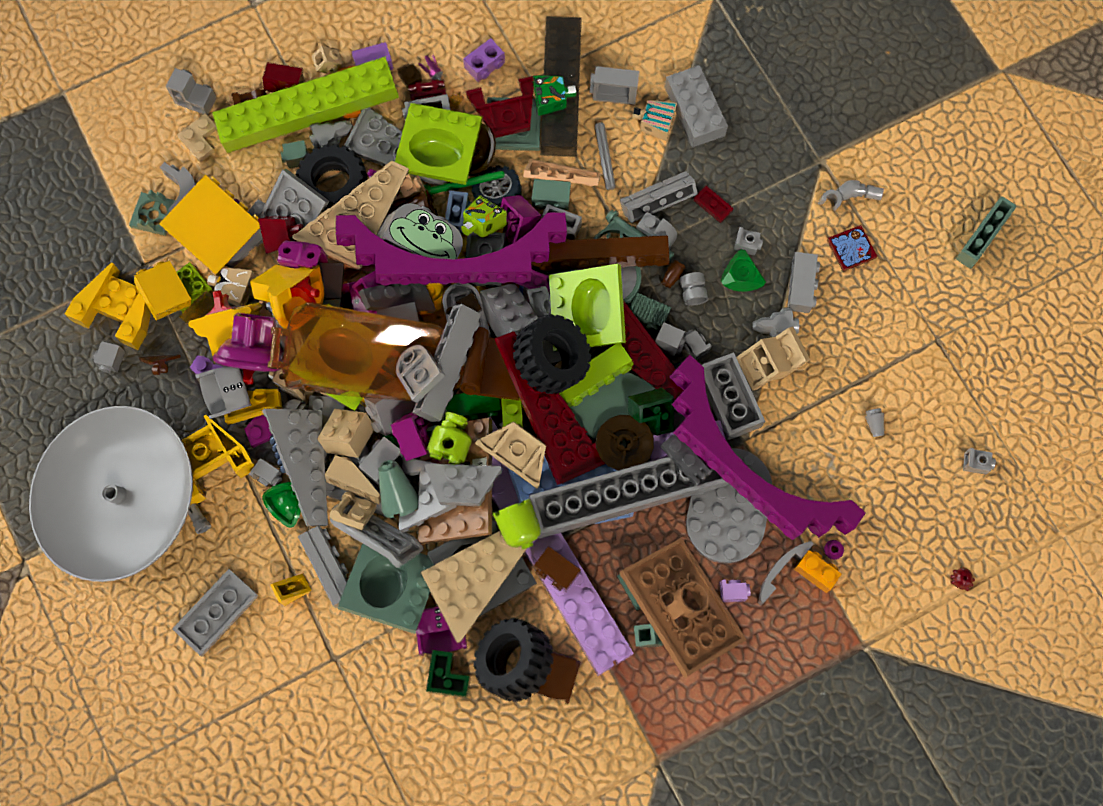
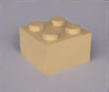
M334 409L317 440L326 453L359 458L374 431L371 426L372 421L367 413Z

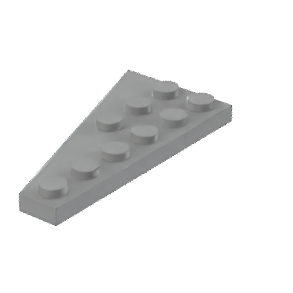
M369 107L362 109L344 146L349 147L350 151H355L360 158L385 166L390 161L395 162L402 131L393 124H389L379 113H375ZM419 176L422 181L436 186L447 183V181Z
M263 409L264 417L267 418L269 430L274 436L277 444L276 448L285 472L290 478L292 490L298 499V506L306 527L327 526L324 448L317 440L323 429L322 410Z

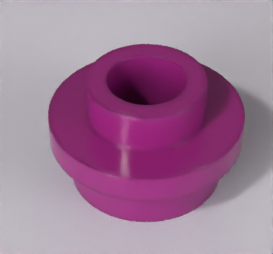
M830 540L824 546V553L829 559L837 560L842 557L844 547L839 541ZM832 546L837 548V553L831 551Z

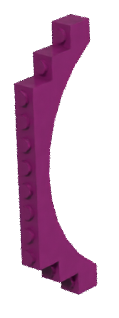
M565 212L546 213L530 232L515 243L496 252L473 258L439 259L409 253L390 245L372 233L356 215H336L337 245H355L356 265L368 266L375 264L376 284L381 285L531 281L532 274L531 262H548L549 242H565L567 234Z
M689 355L673 372L670 378L684 391L671 405L678 413L685 417V420L673 433L681 442L692 449L694 454L702 458L711 469L722 476L724 481L733 486L741 496L745 497L754 508L763 513L771 523L775 524L785 536L794 540L806 528H809L813 534L821 537L833 525L838 531L846 535L857 527L866 512L852 500L836 502L807 500L786 493L769 484L749 469L731 449L711 413L706 394L704 367Z

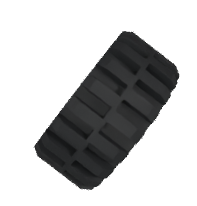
M325 144L322 145V148L318 149L316 147L312 149L313 152L311 154L308 152L304 155V161L300 160L298 164L299 169L296 170V176L329 201L325 210L331 208L362 182L368 180L362 159L358 157L355 151H350L349 147L342 146L340 148L339 144H332V146ZM340 170L349 175L345 186L337 191L325 192L316 188L318 179L328 171Z
M553 314L542 316L524 327L518 333L517 341L514 342L513 349L516 350L513 353V358L517 362L515 366L517 370H520L521 378L523 380L526 379L530 387L533 388L535 386L537 391H545L547 394L563 392L583 380L590 368L591 354H589L591 348L590 344L586 342V335L581 333V328L578 325L575 326L572 320ZM543 340L552 343L559 351L562 360L561 369L553 366L545 357Z
M518 618L504 619L500 621V624L496 623L491 626L492 629L490 631L487 630L483 634L484 638L479 641V648L475 650L474 657H476V661H474L475 676L481 687L506 701L519 702L522 699L530 698L532 693L536 694L540 690L539 687L546 683V677L548 674L550 675L552 670L550 666L553 664V656L551 655L553 648L550 645L548 636L532 624ZM521 646V655L517 665L506 674V664L509 656L516 648Z

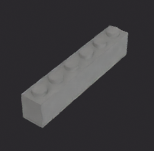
M463 304L453 306L434 355V359L445 374V377L416 403L412 413L432 423L441 421L445 417L447 404L453 397L454 385L460 378V369L467 359L466 353L473 343L472 337L480 325V313Z

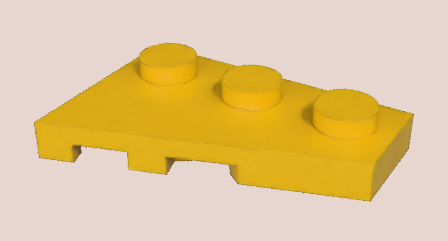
M278 389L247 391L252 406L225 414L224 419L225 423L230 425L264 415L263 409H282L280 392Z

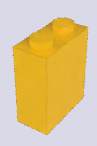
M170 260L158 262L153 268L148 270L142 269L134 275V283L155 321L191 306L192 299Z

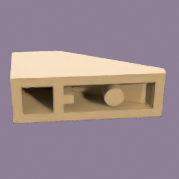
M335 455L325 473L326 482L379 505L381 502L379 492L349 458Z

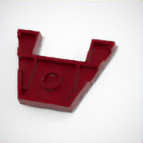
M533 76L518 79L522 96L488 104L485 103L482 88L465 91L466 97L479 116H482L486 126L492 130L495 138L530 131L534 95Z

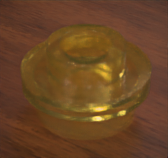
M461 92L453 93L450 97L449 103H451V108L457 109L464 98Z

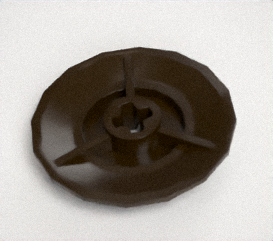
M617 415L609 418L600 426L596 436V450L600 459L608 467L618 471L645 464L650 459L654 449V437L649 426L645 422L638 423L630 415ZM622 440H625L627 443L629 442L627 448L620 445Z

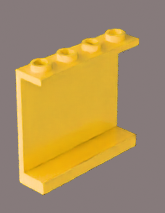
M204 175L159 225L216 276H219L222 268L260 229L259 217L255 214L251 216L247 212L248 208L241 201L239 203L234 201L233 198L235 196L227 189L223 191L219 187L220 183L213 176L209 178L207 175Z

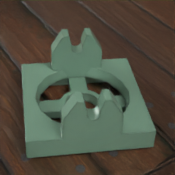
M152 190L148 194L141 192L129 226L166 236L167 231L160 225H154V223L166 217V214H162L159 210L161 203L166 207L168 214L170 212L168 209L176 200L168 199L162 193L157 192L156 194ZM155 201L153 208L149 210L142 209L147 203ZM152 211L159 212V216L156 219L149 218V214ZM140 215L147 216L148 221L144 222L140 219Z

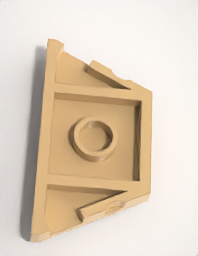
M512 422L475 442L476 445L535 488L539 487L546 444L516 422Z

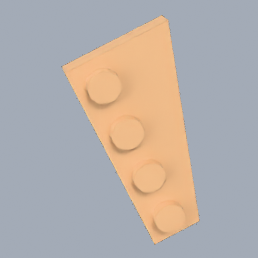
M530 159L524 170L523 177L598 186L601 173Z

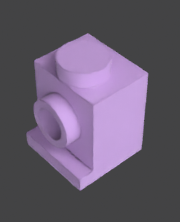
M721 580L720 596L722 602H745L747 596H750V585L741 583V580H730L729 584H726V580Z

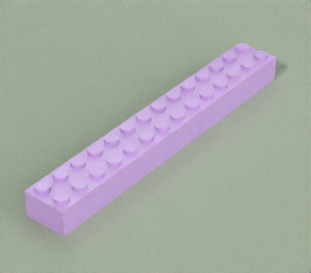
M492 420V432H494L498 428ZM492 456V466L502 467L501 475H498L493 482L492 499L499 510L516 503L519 504L508 468ZM558 533L540 539L538 537V539L533 541L534 546L527 548L525 551V555L533 568L545 549L550 546L581 569V573L567 592L564 590L560 592L551 585L552 581L548 578H539L597 676L613 668L614 660L616 665L631 657L634 653L562 534Z

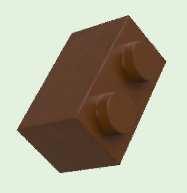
M550 546L545 549L534 564L535 573L542 579L548 578L552 581L551 585L560 592L562 590L567 592L581 573V569Z

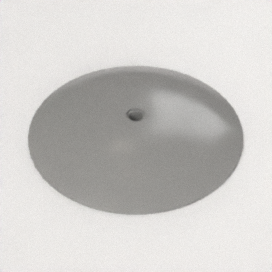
M113 406L94 410L66 426L43 453L35 470L30 488L29 513L31 526L35 538L47 558L67 574L93 582L124 579L139 573L157 561L173 544L180 533L191 504L193 475L190 459L183 442L173 428L164 420L146 410L129 406Z

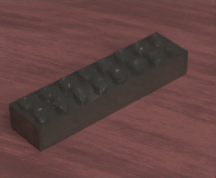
M546 16L544 76H562L564 86L575 85L576 97L566 98L565 109L542 115L541 156L577 157L582 17Z

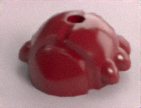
M962 567L958 570H953V575L950 576L952 579L950 583L959 589L969 591V587H973L972 582L975 581V578H973L972 572L968 568Z

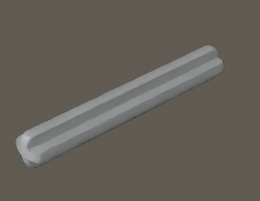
M602 122L596 123L595 132L606 190H613L616 185L605 124Z

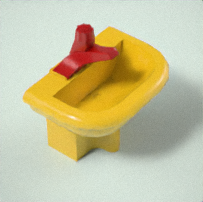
M274 265L250 281L254 299L270 302L274 318L281 327L287 330H294L310 320L319 312L323 304L324 285L319 265L313 266L312 269L306 267L294 269Z
M221 290L213 292L215 306L203 317L189 321L188 325L194 329L197 335L207 337L213 356L226 340L232 339L234 315L237 312L260 315L261 303H253L237 308L232 307L228 304L229 295H222Z

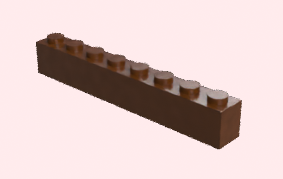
M668 235L566 240L560 243L549 242L548 262H531V267L535 271L547 272L551 270L588 269L613 264H620L621 268L669 265Z

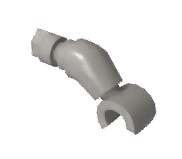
M849 180L836 189V191H826L818 203L822 205L826 199L833 200L834 207L832 209L835 212L842 201L852 197L856 198L857 196L862 197L864 195L865 198L881 201L884 188L873 185L865 186V184L860 183L858 180Z

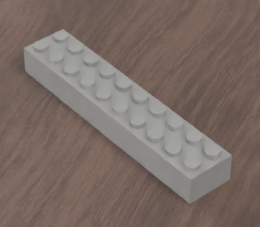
M670 457L532 494L529 495L540 525V539L725 487L728 483L700 458L709 468L711 474L707 476L701 471L706 478L701 481L695 476L700 482L695 486Z

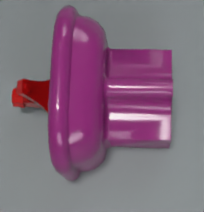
M237 312L233 320L232 339L226 340L219 347L218 351L213 355V361L223 366L243 369V382L248 385L253 384V374L255 371L273 372L283 369L288 361L284 358L282 348L274 344L276 319L274 317Z

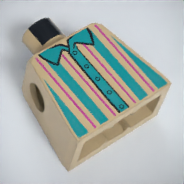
M649 100L645 110L634 108L632 118L642 120L641 131L667 142L677 103Z

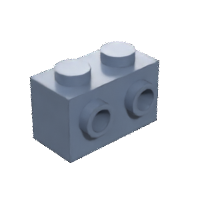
M450 191L445 218L448 220V223L459 230L460 234L464 235L461 230L463 213L472 204V201H469L467 192Z

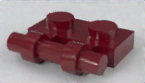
M434 79L431 82L421 83L420 81L415 82L413 85H408L409 92L417 91V93L410 94L411 101L446 95L445 89L438 90V88L445 87L444 80L437 81V79ZM433 89V91L422 92V90ZM441 102L425 105L443 109Z

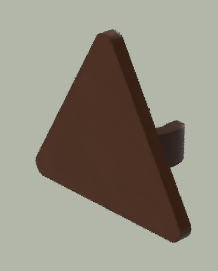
M181 354L139 357V361L153 365L152 374L160 375V373H168L165 361L181 358Z

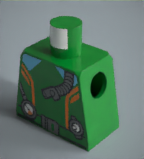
M533 76L538 116L565 109L566 98L576 97L575 85L564 86L562 76Z

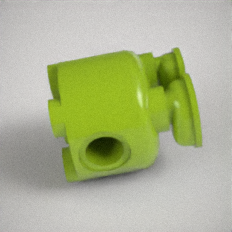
M445 412V420L442 421L441 425L434 428L426 449L429 451L428 453L431 458L436 460L444 458L449 460L448 463L452 465H460L465 462L472 442L471 437L462 431L468 425L467 418ZM447 444L453 445L450 449L444 448Z

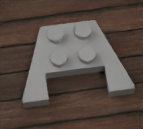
M405 457L402 458V471L406 477L420 475L418 511H413L402 517L399 514V531L402 533L409 531L410 527L423 524L425 520L431 517L435 518L457 507V505L439 504L425 469V464L437 463L416 459L406 461Z

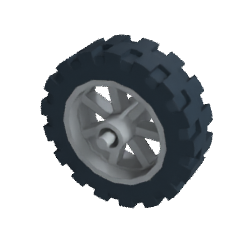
M496 165L493 168L492 166L488 167L487 170L476 176L497 171H504L505 176L504 178L472 185L474 199L476 200L479 196H482L500 207L503 197L522 195V187L518 175L507 166L501 167V165Z

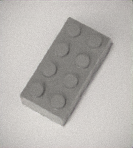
M700 65L666 77L664 88L670 101L677 103L675 112L691 147L693 148L724 137L728 125Z
M515 283L480 291L487 322L497 337L513 331L518 335L524 327L538 319Z
M734 352L702 364L704 367L707 398L717 421H721L726 441L761 428L765 423V419Z

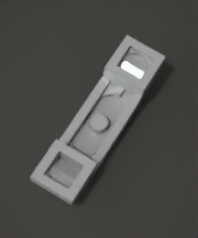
M812 541L793 548L771 568L759 592V605H762L776 589L770 582L792 557L797 561L802 559L814 543Z

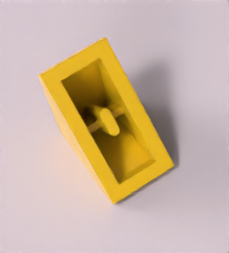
M303 573L270 585L279 603L283 606L312 591Z

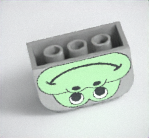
M411 203L404 204L385 218L377 234L378 237L390 245L409 253L429 258L457 259L463 246L459 230L448 223L446 218L434 215L426 207H420Z

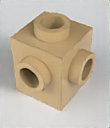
M321 46L312 55L316 71L332 74L344 65L339 49Z

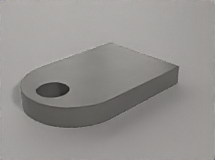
M414 345L405 350L396 365L398 378L411 399L416 403L445 377L432 354L421 345Z

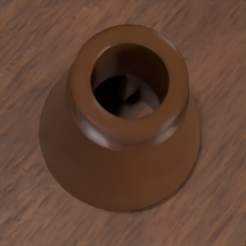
M673 260L672 263H669L661 284L670 289L685 273L686 267L677 260Z

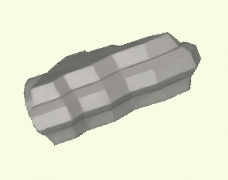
M339 121L334 124L330 122L320 124L318 122L310 125L313 134L309 138L314 148H322V145L328 144V146L340 144V139L346 136L353 126L350 121Z
M782 308L780 312H774L770 317H762L752 322L753 330L761 334H770L771 337H776L789 327H794L797 334L799 332V319L793 318L792 308Z

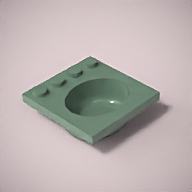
M362 543L339 601L338 609L416 634L431 592L421 572L432 567L433 564L428 555L420 553L400 568H397L388 558Z

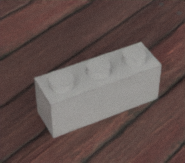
M795 252L792 258L787 308H792V311L810 313L812 307L815 308L817 297L814 296V290H817L818 279L815 278L816 273L820 269V262L817 261L818 255Z

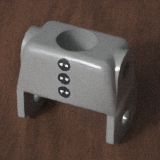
M225 366L195 375L196 379L200 378L202 395L208 410L212 414L209 416V419L252 406L240 368Z

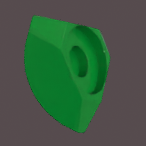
M740 249L734 255L721 278V282L725 287L740 292L759 289L766 283L760 270L745 249Z
M291 482L281 483L266 490L263 493L262 500L268 511L286 527H294L301 511L296 494L292 490Z

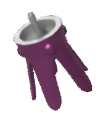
M434 54L432 55L434 62L425 55V60L430 70L422 63H418V65L428 73L431 80H441L440 77L443 75V71L438 67Z

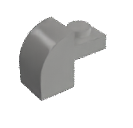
M646 212L636 229L647 236L668 235L669 249L677 238L675 228L664 218L661 221L649 212Z

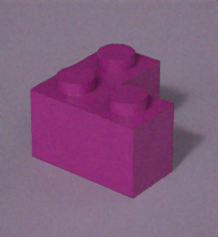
M521 195L503 197L500 208L507 211L506 221L508 222L505 240L511 245L530 232L540 221L541 215Z
M412 412L405 414L391 424L392 434L397 439L400 452L406 461L423 456L429 452L426 449L430 438L426 430L433 425L432 422Z

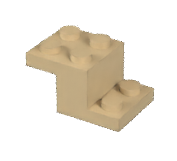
M794 327L787 328L776 337L761 339L736 357L752 391L759 389L769 381L785 378L810 361Z

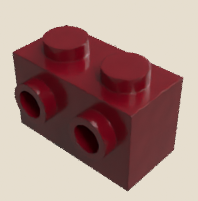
M267 62L262 77L264 90L276 92L303 83V68Z

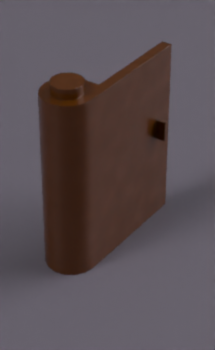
M478 327L472 337L473 343L468 348L466 354L467 359L462 375L461 390L467 395L519 401V395L495 342L496 338H490V333L486 328Z

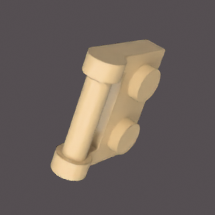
M347 491L343 494L338 506L331 510L329 516L334 521L363 530L376 511L377 504L355 497L352 492ZM347 505L353 506L347 514L343 513Z

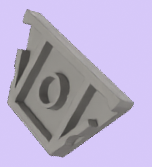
M425 464V469L440 505L481 506L485 495L493 487V482L502 473L501 466Z

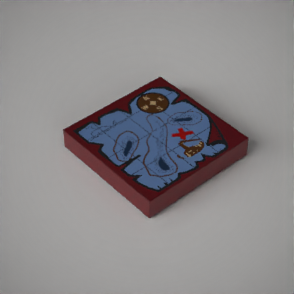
M862 225L827 239L843 272L878 257Z

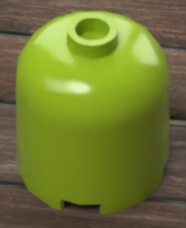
M530 498L493 513L507 545L514 548L521 546L522 550L534 546L533 541L538 539L541 529Z

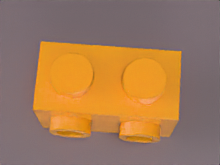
M808 550L794 570L827 593L833 588L842 574L837 566L822 560L823 557L819 553Z

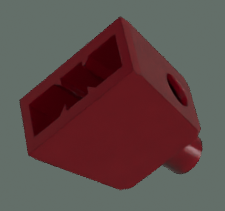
M266 216L258 219L266 254L278 251V248L284 241H296L292 239L293 235L304 228L303 224H296L293 216Z

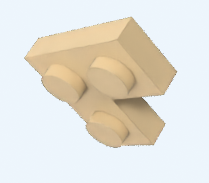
M205 113L178 133L177 137L201 163L214 153L213 148L206 142L205 138L215 132L217 128Z

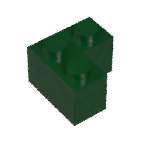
M663 388L628 396V414L638 423L645 422L656 436L673 432L674 407L671 404L674 402V396Z
M432 650L426 687L427 693L468 698L471 677L451 674L454 660L453 653Z

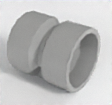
M693 272L685 274L680 278L681 287L684 290L683 298L685 305L694 306L708 301L707 289L704 288L705 278L703 273Z

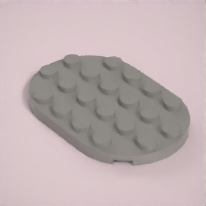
M731 448L749 469L772 485L770 473L758 457L748 451ZM728 483L725 487L691 496L686 518V530L689 540L703 557L717 563H736L750 556L758 548L764 536L767 517L754 508L745 497L741 496Z

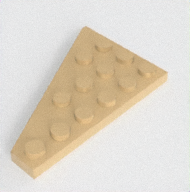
M390 161L384 168L378 170L372 177L362 182L351 193L341 198L339 202L325 210L315 220L308 223L306 227L294 234L292 239L298 242L319 245L327 256L360 271L363 265H356L355 245H337L336 215H356L372 233L377 235L409 172V168Z
M501 531L421 572L457 644L462 641L527 550V548L522 550L521 546L514 548L507 545Z

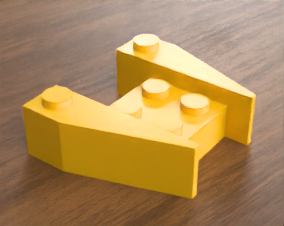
M110 263L73 298L65 315L72 322L88 329L97 313L121 322L115 337L122 344L139 350L148 332L151 312L137 286L119 279L120 270L114 263Z
M204 415L207 426L181 440L188 453L192 468L193 491L191 504H198L206 499L196 481L204 475L229 462L234 472L240 478H243L255 466L249 452L212 419H209L207 415Z

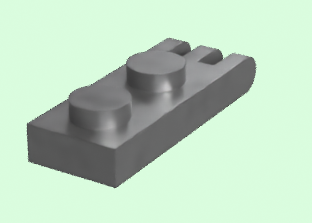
M675 434L661 444L660 447L695 486L700 483L695 476L701 481L706 478L701 471L707 476L711 474L709 468Z

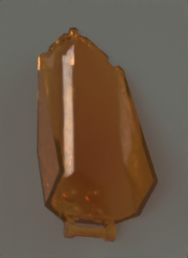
M307 302L293 309L287 329L271 327V356L267 368L283 370L286 388L341 396L413 401L396 374L397 362L402 353L414 345L423 346L434 357L443 334V329L439 325ZM282 335L286 336L283 362H278L280 338ZM464 365L460 369V378L454 385L453 391L461 386Z

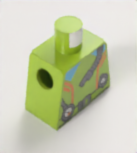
M479 196L464 211L461 230L467 236L474 232L480 237H486L506 226L507 211Z

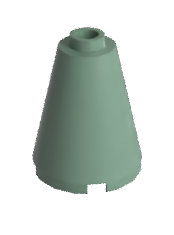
M392 460L382 462L378 472L383 514L385 517L394 518V514H400V517L412 513L418 508L419 495L397 462Z

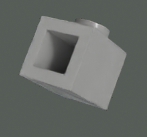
M101 341L99 349L94 354V363L99 367L100 371L106 373L111 371L118 372L125 351L119 345Z

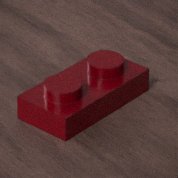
M705 186L693 200L720 224L734 209L708 186Z

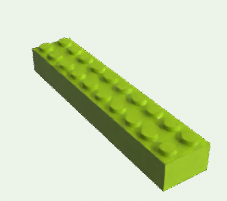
M385 56L212 113L220 142L226 152L230 153L310 127L311 124L323 123L345 114L397 99L399 95Z

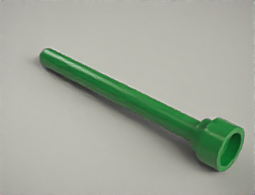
M497 171L468 178L466 185L451 182L434 187L426 184L424 187L433 196V194L504 178L505 172Z

